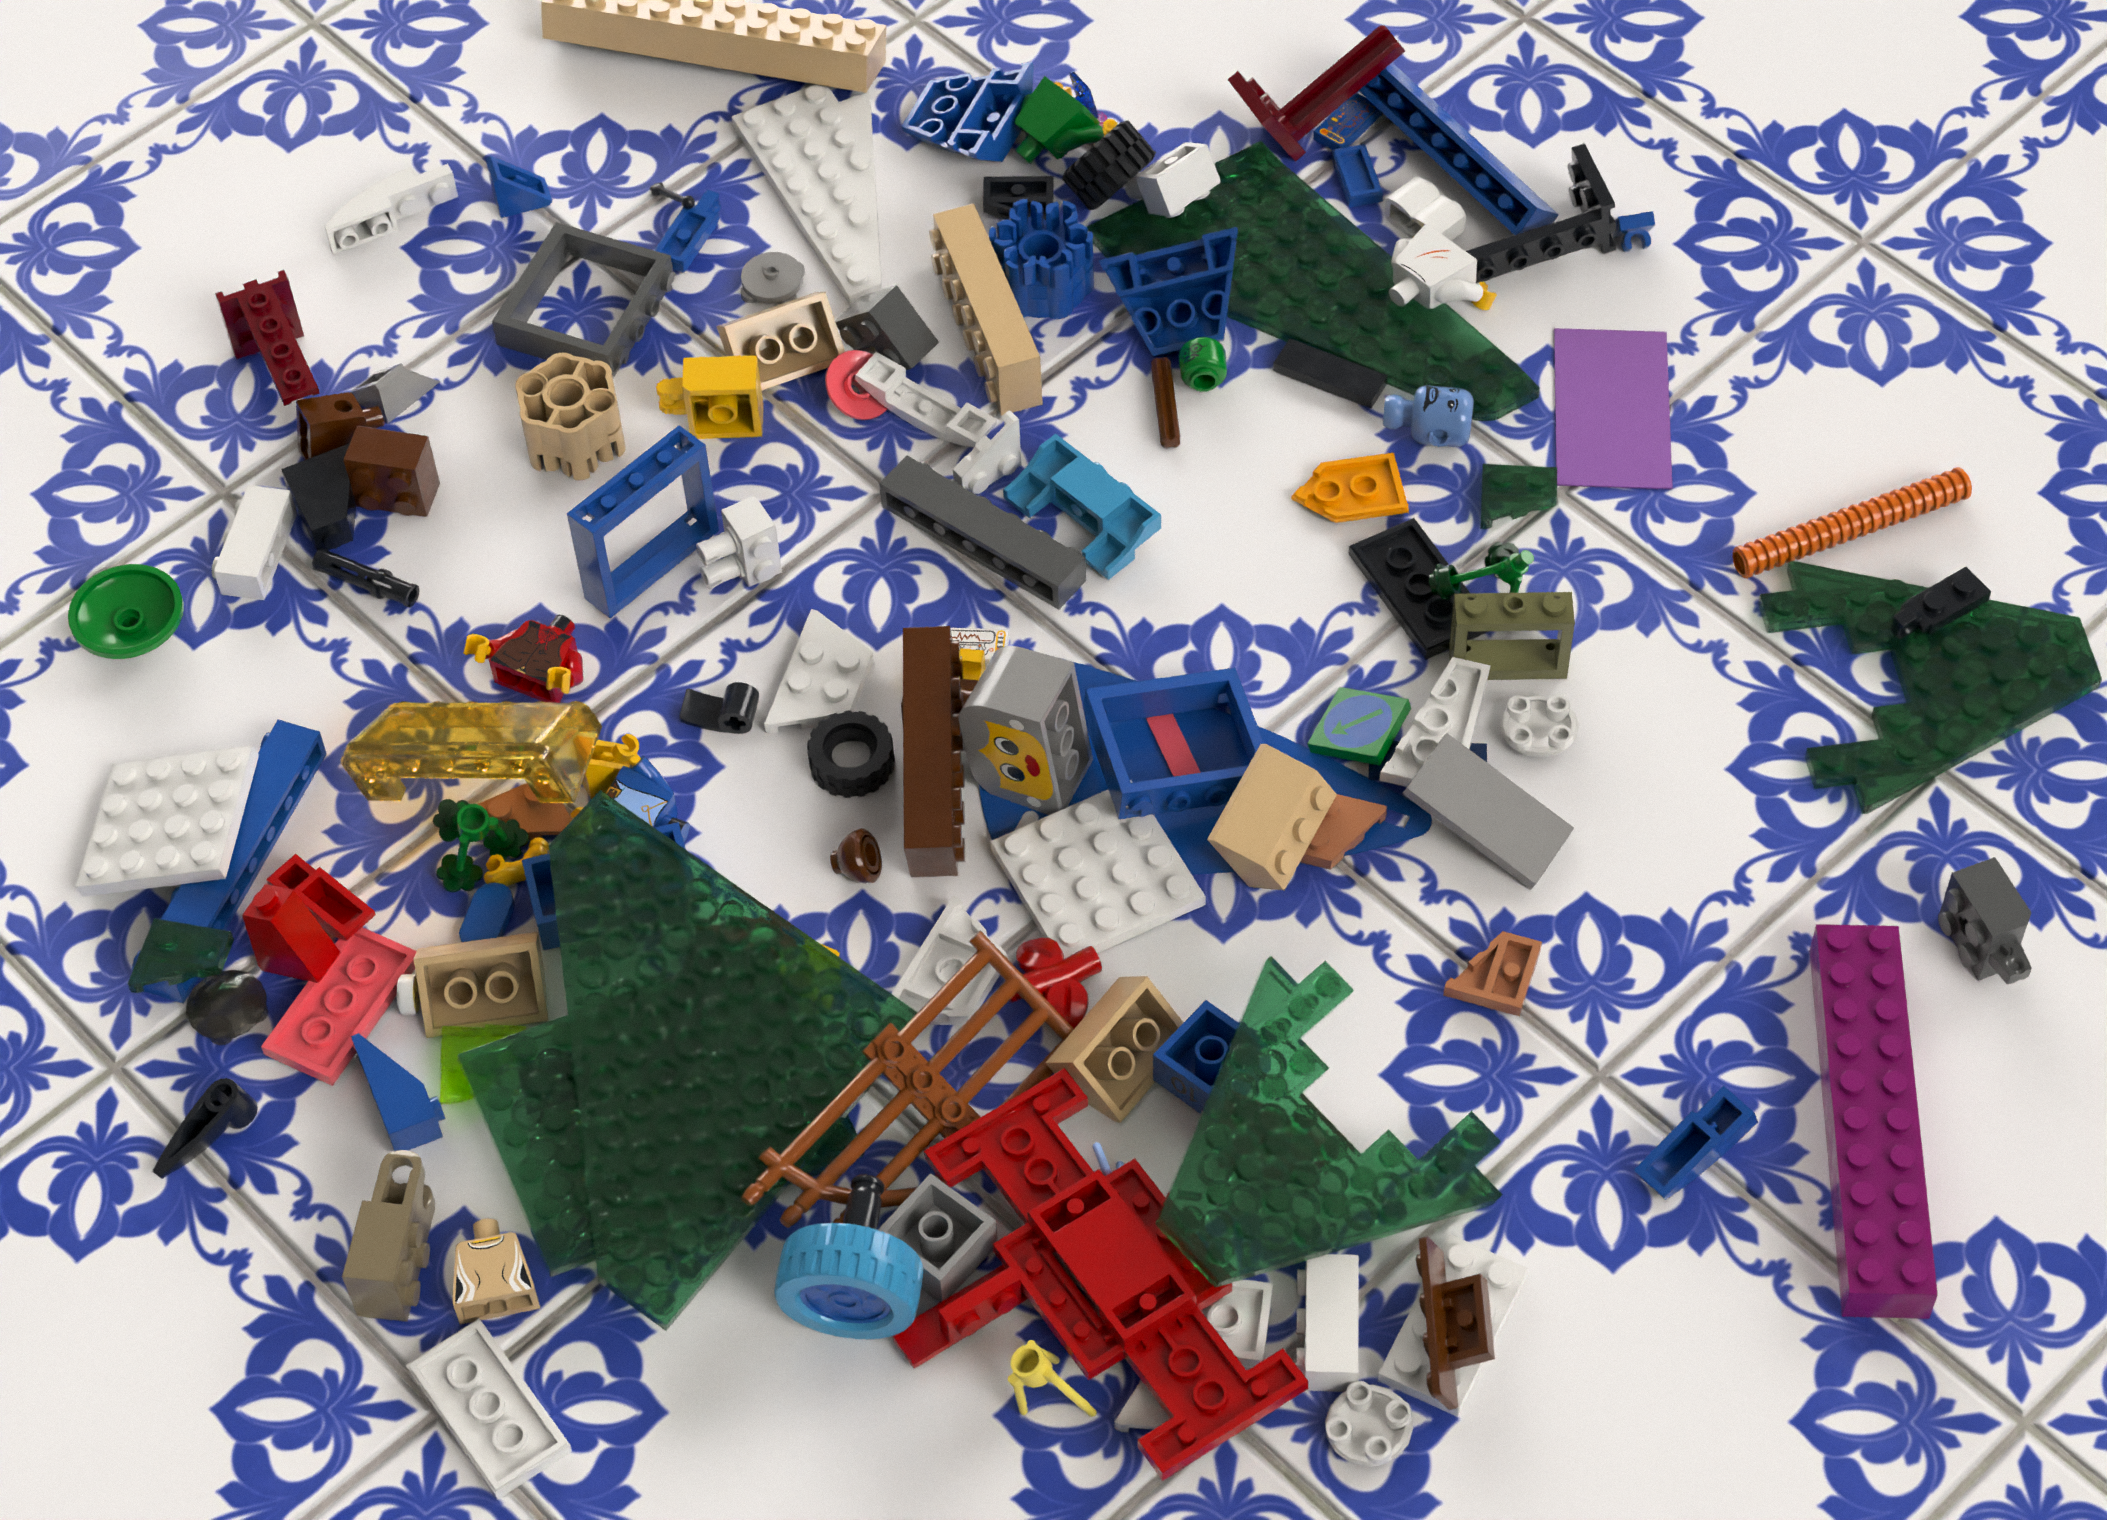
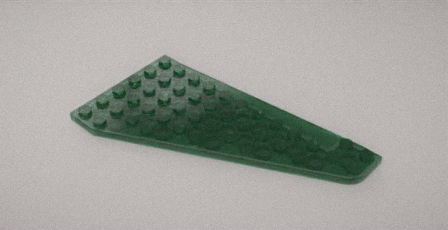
M1262 141L1214 163L1221 183L1210 189V194L1205 198L1193 201L1185 206V211L1176 217L1166 218L1163 215L1149 214L1144 199H1141L1086 226L1088 232L1092 231L1093 244L1106 258L1131 252L1138 255L1203 239L1202 235L1238 227L1227 312L1228 318L1285 342L1290 338L1388 376V385L1414 396L1418 388L1426 385L1467 390L1473 396L1474 401L1472 420H1497L1539 398L1540 388L1513 360L1446 303H1442L1433 309L1425 308L1414 299L1410 300L1403 307L1396 305L1389 296V290L1395 286L1393 282V267L1391 265L1392 256L1284 165Z

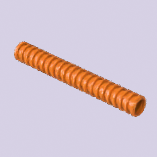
M1956 467L1951 472L1944 471L1941 475H1933L1930 479L1925 478L1920 482L1912 483L1910 486H1903L1899 490L1894 489L1889 494L1883 493L1879 498L1872 497L1869 501L1864 500L1858 505H1850L1848 509L1841 508L1838 512H1830L1827 516H1819L1817 520L1811 519L1807 523H1800L1796 528L1789 527L1786 531H1777L1775 535L1769 534L1765 539L1758 538L1754 543L1747 542L1744 544V547L1738 545L1733 549L1732 558L1734 566L1743 578L1748 579L1753 574H1761L1763 570L1770 571L1774 566L1781 567L1784 563H1792L1795 559H1803L1805 555L1811 556L1816 551L1822 552L1826 547L1833 548L1837 544L1842 545L1846 543L1847 540L1853 541L1857 536L1864 537L1868 533H1875L1878 529L1883 530L1888 526L1905 522L1909 518H1916L1919 514L1925 515L1929 511H1936L1940 507H1947L1950 503H1958L1960 500H1966L1971 497L1972 484L1970 478L1962 468Z

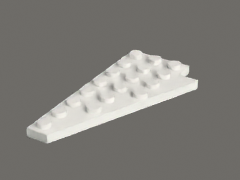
M815 84L731 116L734 129L850 306L861 296L882 290L872 114L869 92L867 91V93L838 102L828 86Z

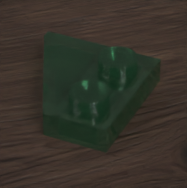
M1483 464L1480 529L1491 528L1493 521L1507 516H1511L1514 520L1526 516L1531 511H1541L1556 506L1557 467Z
M154 918L128 981L130 991L133 993L144 992L145 985L166 980L170 986L186 982L193 977L205 978L221 974L234 942L231 931Z

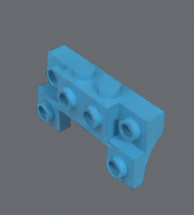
M1054 434L1039 446L1026 468L1003 489L1004 499L1028 518H1031L1052 502L1093 534L1096 538L1082 550V556L1085 557L1086 563L1107 580L1135 559V549L1161 529V514L1135 495L1127 484L1118 482L1110 476L1101 464L1092 462L1057 434Z

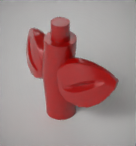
M1037 938L1022 943L1016 951L1017 963L1026 972L1022 975L1075 1029L1085 1017L1089 1004L1088 993L1080 982L1102 971L1101 961L1096 950L1092 946H1088L1064 959L1060 946L1051 938ZM1016 993L1009 1001L1013 1003L1023 998Z

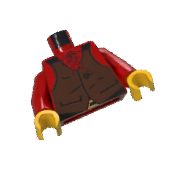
M556 615L549 626L533 620L525 621L518 629L493 640H488L486 637L478 634H471L466 638L463 654H474V659L478 663H484L485 659H489L494 683L558 707L564 693L568 694L570 688L578 686L583 682V658L577 651L575 638L571 635L575 625L564 615Z

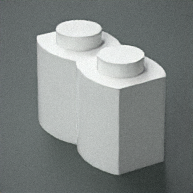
M1414 177L1386 198L1385 217L1397 229L1410 234L1411 237L1415 236L1425 224L1434 228L1450 241H1453L1465 230L1466 214L1462 206L1456 201L1441 196L1433 183L1427 182L1420 177Z

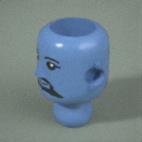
M1428 385L1417 389L1414 401L1405 400L1395 394L1389 395L1385 398L1383 426L1392 430L1402 426L1411 427L1412 438L1420 444L1437 447H1461L1470 438L1473 396L1467 390L1460 388Z

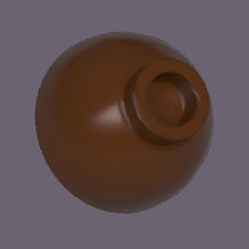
M864 828L848 834L841 841L838 850L832 851L830 855L833 871L836 874L843 873L850 880L865 884L874 883L880 876L882 870L881 851L875 837Z

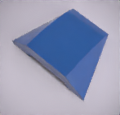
M1032 61L1021 63L1022 69L1003 72L1002 68L999 67L993 68L989 75L972 78L970 73L930 80L901 125L902 130L910 136L939 149L979 160L1003 162L1022 131L1015 124V120L1020 113L1023 98L1027 94L1032 93L1034 72Z
M1238 227L1202 235L1203 239L1138 255L1131 252L1098 260L1153 357L1179 352L1185 343L1197 337L1213 338L1218 342L1224 341Z

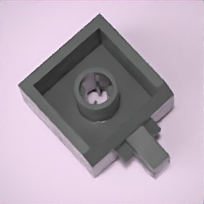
M1996 857L1952 872L1938 915V922L1943 933L1946 936H1951L1958 947L1959 956L1964 966L1971 968L1978 980L1998 974L2007 985L2029 977L2032 967L2021 942L2032 912Z

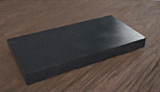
M1415 518L1350 545V557L1425 660L1449 650L1454 595L1451 596L1450 600H1443L1439 595L1435 596L1432 593L1429 585V575L1434 572L1435 566L1440 563L1443 566L1449 564ZM1460 582L1461 590L1459 594L1470 593L1465 585ZM1489 631L1468 632L1467 640L1474 639Z

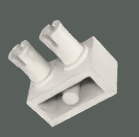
M1185 142L1134 176L1133 179L1126 183L1125 190L1130 198L1144 199L1149 214L1172 218L1185 211L1184 207L1191 202L1208 196L1210 194L1209 190L1221 183L1207 144Z
M755 495L722 509L724 532L696 544L698 556L705 565L700 567L701 577L708 589H712L738 576L744 579L748 587H751L757 583L768 581L782 572L776 525Z

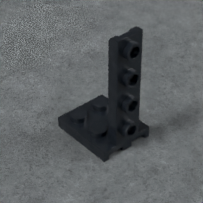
M1585 143L1571 147L1572 163H1568L1569 176L1573 182V186L1569 187L1570 199L1575 208L1580 207L1581 214L1467 250V253L1477 259L1476 283L1488 281L1512 271L1522 270L1547 260H1553L1581 249H1588L1597 244L1603 254L1617 250V245L1611 235L1612 232L1616 231V221L1611 216V209L1615 208V202Z

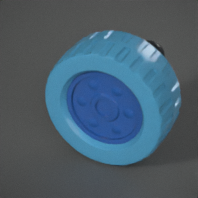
M862 1174L855 1176L851 1180L850 1186L852 1191L848 1195L843 1223H820L806 1226L795 1231L787 1238L778 1265L774 1295L780 1309L791 1319L805 1327L843 1338L880 1339L897 1335L905 1331L913 1323L921 1295L923 1264L915 1250L905 1242L888 1233L877 1230L882 1204L881 1194L885 1188L884 1183L875 1176Z

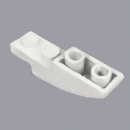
M445 164L416 176L411 167H408L376 182L348 201L324 226L333 255L398 231L396 222L398 219L457 198L455 180L449 165Z

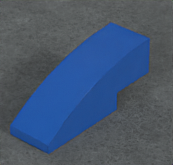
M1723 1085L1697 1113L1692 1110L1634 1169V1172L1666 1200L1701 1175L1758 1123L1756 1115Z

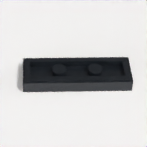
M1290 338L1273 363L1274 372L1371 409L1386 387L1388 376Z

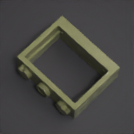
M1572 592L1454 594L1449 644L1450 660L1452 657L1490 665L1488 680L1567 679L1575 626ZM1558 630L1557 639L1467 640L1468 632Z

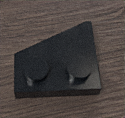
M1054 176L984 177V213L1009 220V212L1013 208V204L1018 200L1027 199L1028 217H1031L1030 203L1036 201L1042 204L1043 219L1046 220V206L1054 203Z

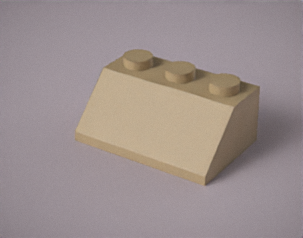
M815 292L716 326L726 356L757 355L762 390L826 369L838 355L845 352L826 292Z
M1260 744L1207 840L1249 887L1284 891L1337 794L1317 770L1267 744Z
M538 932L417 949L414 965L426 1038L548 1021L545 972Z
M1147 976L1119 977L1045 1063L1054 1074L1065 1068L1088 1097V1105L1116 1123H1121L1155 1083L1153 1080V1054L1184 1022Z

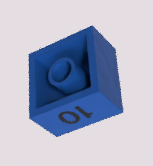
M1205 1000L1153 1054V1080L1218 1126L1227 1091L1245 1097L1270 1071L1271 1045Z

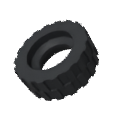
M851 710L839 714L834 713L829 718L821 720L816 729L813 728L810 733L811 738L807 742V753L811 775L814 781L818 782V786L822 790L829 791L831 795H840L843 798L866 796L865 794L874 793L879 790L882 784L885 785L889 780V775L893 773V762H895L893 738L891 733L888 732L887 725L884 722L881 723L879 718L874 715L870 716L863 711L852 712ZM860 741L869 747L870 757L866 763L860 766L841 767L832 759L833 749L843 742Z

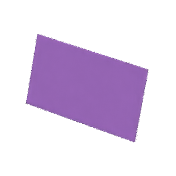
M1554 328L1556 486L1673 489L1667 332Z

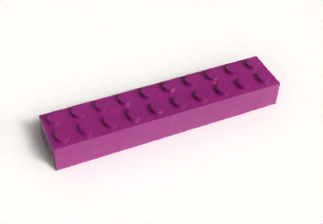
M1816 924L1809 952L1842 1317L1929 1319L1938 1293L1899 926Z

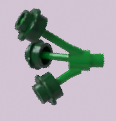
M1497 542L1489 547V554L1484 560V568L1458 574L1453 565L1443 566L1440 563L1435 566L1434 572L1429 575V585L1435 596L1439 595L1443 600H1450L1451 596L1460 593V582L1494 574L1496 578L1509 583L1511 586L1509 593H1518L1523 580L1522 575L1528 571L1529 565L1534 561V556L1529 550H1523L1519 553V549L1510 542L1505 544Z

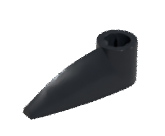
M222 1078L212 1083L183 1120L152 1172L163 1179L199 1156L229 1127L241 1129L248 1126L257 1114L258 1107L255 1099L231 1079Z

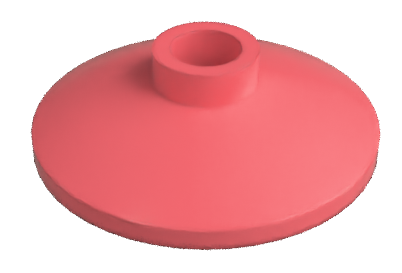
M850 350L841 353L830 363L825 377L827 393L832 403L845 415L858 420L877 418L887 408L872 397L855 380V375L873 354L861 350ZM851 385L859 389V394L852 389Z

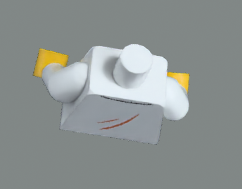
M1425 224L1412 239H1399L1396 242L1391 260L1395 286L1389 290V296L1396 305L1403 307L1410 300L1414 299L1425 308L1433 309L1442 303L1465 299L1470 300L1475 307L1481 310L1490 309L1497 294L1495 292H1488V285L1485 282L1476 283L1477 259L1434 228Z

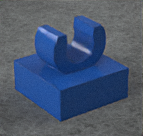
M1653 211L1619 216L1615 220L1616 231L1612 232L1613 238L1623 237L1621 246L1624 252H1629L1632 249L1631 237H1638L1642 242L1643 249H1647L1650 246L1651 236L1648 232L1655 226Z

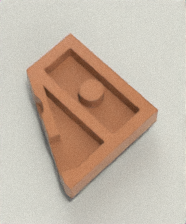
M1502 931L1490 942L1487 950L1479 952L1468 962V967L1455 979L1450 978L1446 982L1443 996L1520 1017L1541 952L1542 942Z

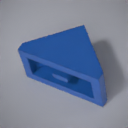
M491 155L488 156L486 159L493 196L501 218L547 207L553 202L544 177Z

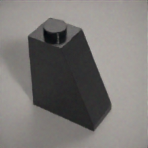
M350 443L281 469L287 490L291 491L295 508L317 551L320 548L327 550L338 548L343 544L353 541L356 502L343 460Z

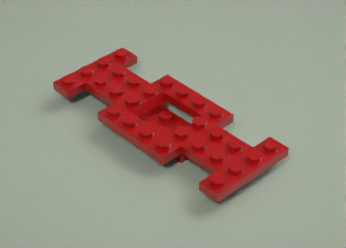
M1064 1068L926 1149L924 1157L938 1178L950 1188L984 1169L1025 1224L993 1243V1252L1006 1269L1011 1266L1020 1277L1021 1290L1089 1381L1125 1358L1170 1419L1137 1439L1139 1450L1162 1481L1306 1391L1309 1381L1283 1348L1249 1370L1244 1368L1201 1312L1232 1292V1282L1135 1158L1106 1176L1103 1175L1100 1169L1094 1172L1058 1126L1062 1121L1088 1107V1097ZM1057 1252V1254L1060 1256V1258L1063 1260V1262L1066 1264V1266L1069 1268V1270L1072 1272V1274L1075 1276V1278L1078 1280V1282L1081 1284V1286L1084 1288V1290L1087 1292V1294L1099 1308L1100 1317L1052 1253Z

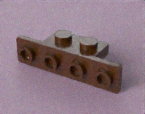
M1428 1236L1419 1238L1420 1254L1416 1255V1266L1423 1282V1293L1419 1295V1303L1422 1313L1426 1317L1427 1332L1423 1333V1345L1429 1356L1431 1371L1426 1375V1382L1431 1396L1439 1400L1448 1410L1458 1408L1455 1369L1495 1359L1488 1282L1481 1273L1447 1282L1444 1253Z

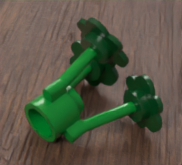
M451 799L442 800L438 806L439 814L433 817L432 822L435 827L440 828L439 836L443 841L452 842L458 838L459 849L458 855L448 854L443 857L441 867L436 871V876L438 879L443 880V887L448 892H457L460 889L471 891L474 889L475 882L481 880L483 871L480 866L473 864L472 857L467 855L470 842L484 839L483 844L487 849H490V856L498 854L504 860L508 856L515 859L520 856L521 847L528 843L529 835L526 830L520 828L517 820L510 819L505 823L496 817H489L487 810L481 805L469 804L466 800H460L457 803Z

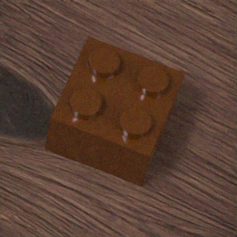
M357 426L343 459L356 506L372 511L382 510L406 516L427 517L440 485L429 437Z

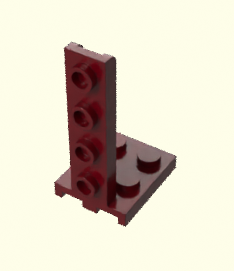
M1381 25L1281 109L1253 77L1247 81L1237 71L1227 80L1265 129L1297 161L1306 153L1298 141L1402 55L1405 50L1387 27Z
M281 270L277 272L278 277L260 284L255 279L243 283V290L225 296L220 291L215 293L236 360L260 352L283 405L286 406L292 404V401L320 393L296 340L304 336L289 279L285 271Z

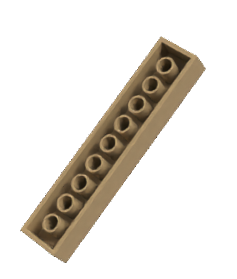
M744 0L541 1L542 36L544 39L867 93L886 62L887 25L876 24L869 19L857 21L845 19L838 14L821 15L810 13V11L802 8L791 10L779 8L772 3L755 4L745 2Z

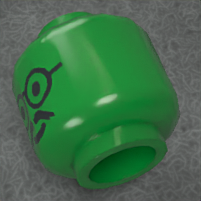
M1197 337L1189 340L1182 346L1179 352L1180 377L1185 385L1196 391L1207 392L1223 383L1227 376L1226 352L1220 342L1213 338Z

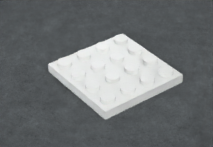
M253 745L112 764L75 886L79 893L84 897L226 879L259 757Z
M1109 790L990 841L991 851L1044 938H1051L1058 943L1063 951L1064 959L1088 946H1092L1098 954L1206 905V896L1155 816L1147 815L1119 820Z

